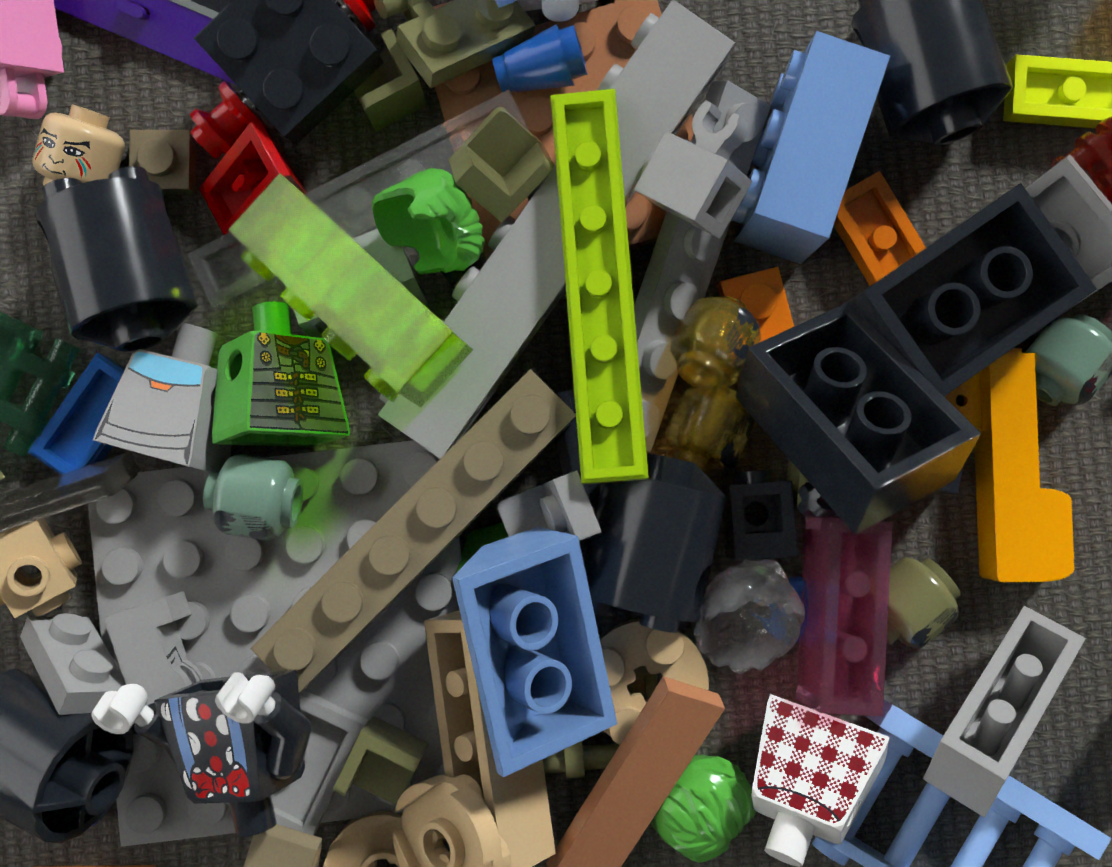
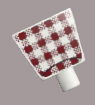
M770 694L766 707L751 796L755 811L775 819L764 851L784 863L802 867L813 835L835 844H841L884 765L889 737Z

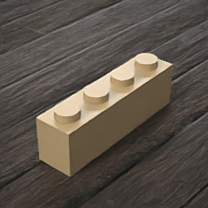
M460 610L424 620L445 776L454 778L465 774L476 780L481 789L482 800L494 818L499 835L509 846L512 860L510 867H532L556 854L543 759L506 777H502L497 773Z

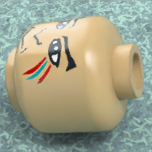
M74 104L71 105L69 115L55 112L49 113L44 117L32 157V164L35 170L45 176L43 185L62 178H75L82 183L108 179L110 173L119 169L125 143L117 133L107 129L110 117Z

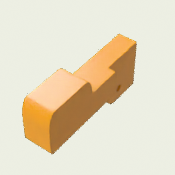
M1013 348L944 397L981 433L975 444L979 575L984 579L998 582L1056 581L1066 578L1074 572L1072 500L1068 494L1062 491L1040 488L1035 353H1022V348ZM958 395L964 398L963 406L956 404V397Z

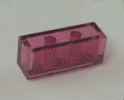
M806 517L796 700L819 713L883 716L893 522L880 521L855 535L842 519Z

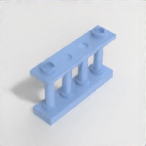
M874 694L863 715L880 726L877 733L889 737L884 765L842 843L835 844L815 836L812 845L821 853L843 866L851 858L864 867H910L950 798L949 795L927 782L885 855L854 836L901 756L909 757L912 750L916 748L933 758L944 735ZM1008 776L985 818L981 815L979 816L950 867H982L1008 821L1016 823L1021 813L1039 823L1034 832V835L1039 837L1023 867H1055L1062 854L1070 856L1075 846L1100 860L1112 838L1013 777Z

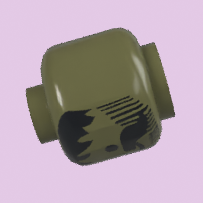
M905 557L897 561L866 588V600L872 611L865 616V619L875 633L888 645H891L898 639L910 648H922L958 618L959 609L955 599L961 595L960 590L951 577L933 560L925 558L920 562L914 558Z

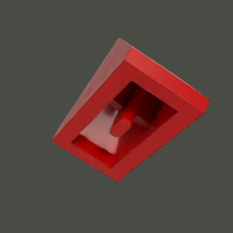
M261 121L249 123L199 188L226 240L237 238L309 199L284 150Z

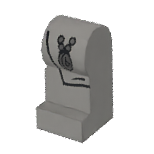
M184 591L103 617L125 684H138L142 686L148 695L147 706L155 703V699L203 680L198 667L186 658V652L176 624V620L191 615Z

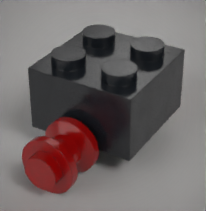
M232 0L194 39L241 91L239 94L224 80L218 86L222 101L210 113L195 108L189 114L196 123V126L190 131L194 139L212 157L218 159L223 153L226 154L250 122L261 121L267 129L269 128L256 112L260 110L285 138L298 144L384 63L377 49L353 23L354 17L369 33L376 27L372 12L376 9L374 0H339L343 4L342 6L338 0Z

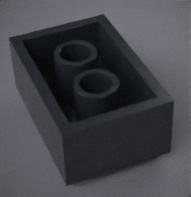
M1020 183L847 302L863 315L943 396H946L1097 290V288L1022 183Z
M849 302L748 347L735 398L855 535L955 481L981 435Z

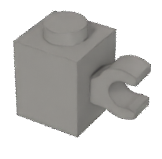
M705 101L700 105L693 117L692 129L696 137V144L665 131L657 148L647 156L642 167L641 177L633 190L662 210L720 239L753 182L728 160L733 151L746 138L749 124L740 115L733 112L725 127L718 132H714V127L719 121L722 112L711 102Z

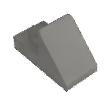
M577 470L504 499L497 504L508 537L535 527L576 535L579 541L602 532Z

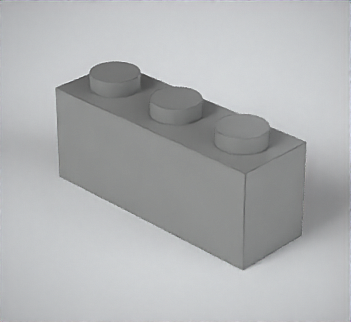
M1024 606L940 740L923 780L985 818L1086 638Z

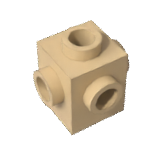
M41 513L0 533V607L6 604L14 618L30 610L38 617L67 602L71 598L68 590L76 586L77 573L74 568L82 564L74 545L65 532L54 536ZM33 565L41 572L29 574L21 566Z

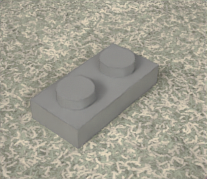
M69 613L58 614L55 617L27 616L20 638L59 715L92 713L105 692L118 691L121 686L126 685L123 675L89 617H81Z

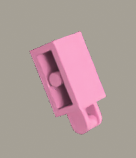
M0 0V116L40 119L47 109L44 78L64 73L62 43L58 33L54 0Z

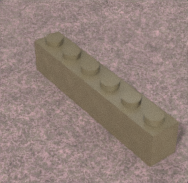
M530 369L250 649L272 672L296 669L299 693L303 691L575 421L576 414Z

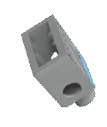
M181 323L171 356L141 349L133 353L95 431L93 440L203 471L219 473L226 460L230 458L232 445L212 443L217 369L210 367L209 363L218 334L202 327Z

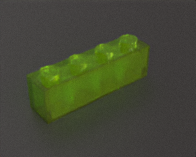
M281 173L229 228V231L247 247L240 256L243 261L268 282L277 276L287 286L280 296L308 321L316 314L325 322L328 327L321 336L350 361L358 354L371 367L363 375L364 378L391 402H394L402 395L414 404L422 407L473 351L468 344Z

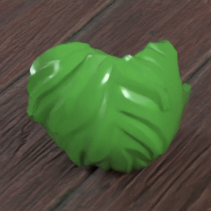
M429 168L417 172L407 179L381 191L372 200L373 218L382 239L390 246H403L416 250L419 253L420 259L414 265V268L419 274L437 273L440 271L447 273L454 270L464 271L476 262L483 252L485 245L484 237L481 236L483 226L479 222L478 211L472 207L473 200L463 189L455 184L453 176L443 169Z
M694 755L650 824L663 841L674 850L692 861L698 863L706 862L727 851L731 840L735 839L743 831V827L757 813L753 808L751 786L746 779L745 773L741 772L738 765L732 764L730 761L719 756Z

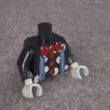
M296 669L249 675L234 672L231 677L203 679L155 699V703H151L148 706L146 705L148 701L147 692L138 684H127L121 686L118 691L104 693L92 711L93 721L103 730L114 734H125L135 722V731L163 747L176 764L186 796L194 804L229 803L235 832L238 837L257 835L266 832L277 824L271 795L302 777L305 770L304 757L312 731L310 721L300 712Z

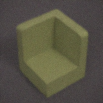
M391 28L380 33L386 49L385 52L380 54L384 63L354 90L375 132L427 105L419 78L407 56L397 44V38Z
M497 107L448 159L455 184L500 222H503L554 169V164L544 144L503 107Z
M372 716L360 731L333 787V791L345 796L353 784L397 805L398 799L407 789L429 743Z

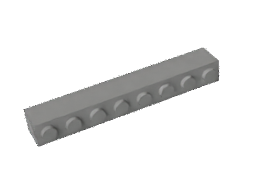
M675 0L670 2L660 18L653 13L649 14L632 40L631 46L636 49L633 56L624 68L617 63L614 64L597 89H615L625 207L636 193L633 189L641 177L642 167L647 156L657 148L665 131L677 135L708 91L711 82L715 81L725 67L735 44L733 40ZM556 164L553 171L527 197L530 201L518 218L515 220L509 215L495 230L488 243V247L494 250V252L482 269L478 270L472 266L461 278L452 294V297L458 302L443 322L436 317L424 330L416 344V348L422 353L407 373L402 368L396 371L380 394L379 399L386 404L378 415L440 459L466 434L566 292Z

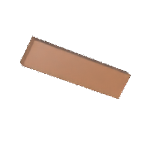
M662 677L555 848L556 854L548 859L547 867H621L725 710L718 693L668 677Z

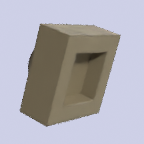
M130 130L129 167L145 168L149 180L159 184L164 195H196L197 141L191 135L190 130Z

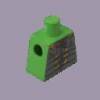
M273 301L254 305L252 307L254 331H249L222 345L219 351L212 443L315 448L349 436V423L330 345L323 338L293 335L289 304Z

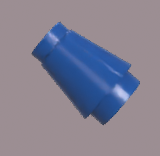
M555 24L504 52V55L493 58L494 70L503 95L511 92L517 93L575 86L574 79L588 75L574 25L559 29L558 24Z

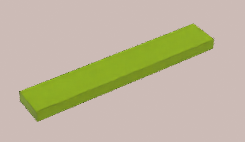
M615 89L551 95L581 483L584 485L649 479L616 91Z

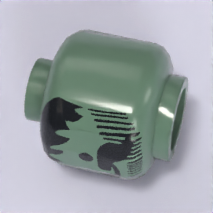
M1076 314L1073 318L1058 317L1046 325L1024 352L1035 353L1036 395L1039 400L1051 406H1057L1061 401L1074 405L1088 402L1112 375V331L1098 320L1083 314Z
M236 454L226 460L219 473L211 472L204 487V508L213 510L216 527L227 535L272 541L282 535L286 528H294L296 526L303 501V480L294 478L293 469L286 461Z

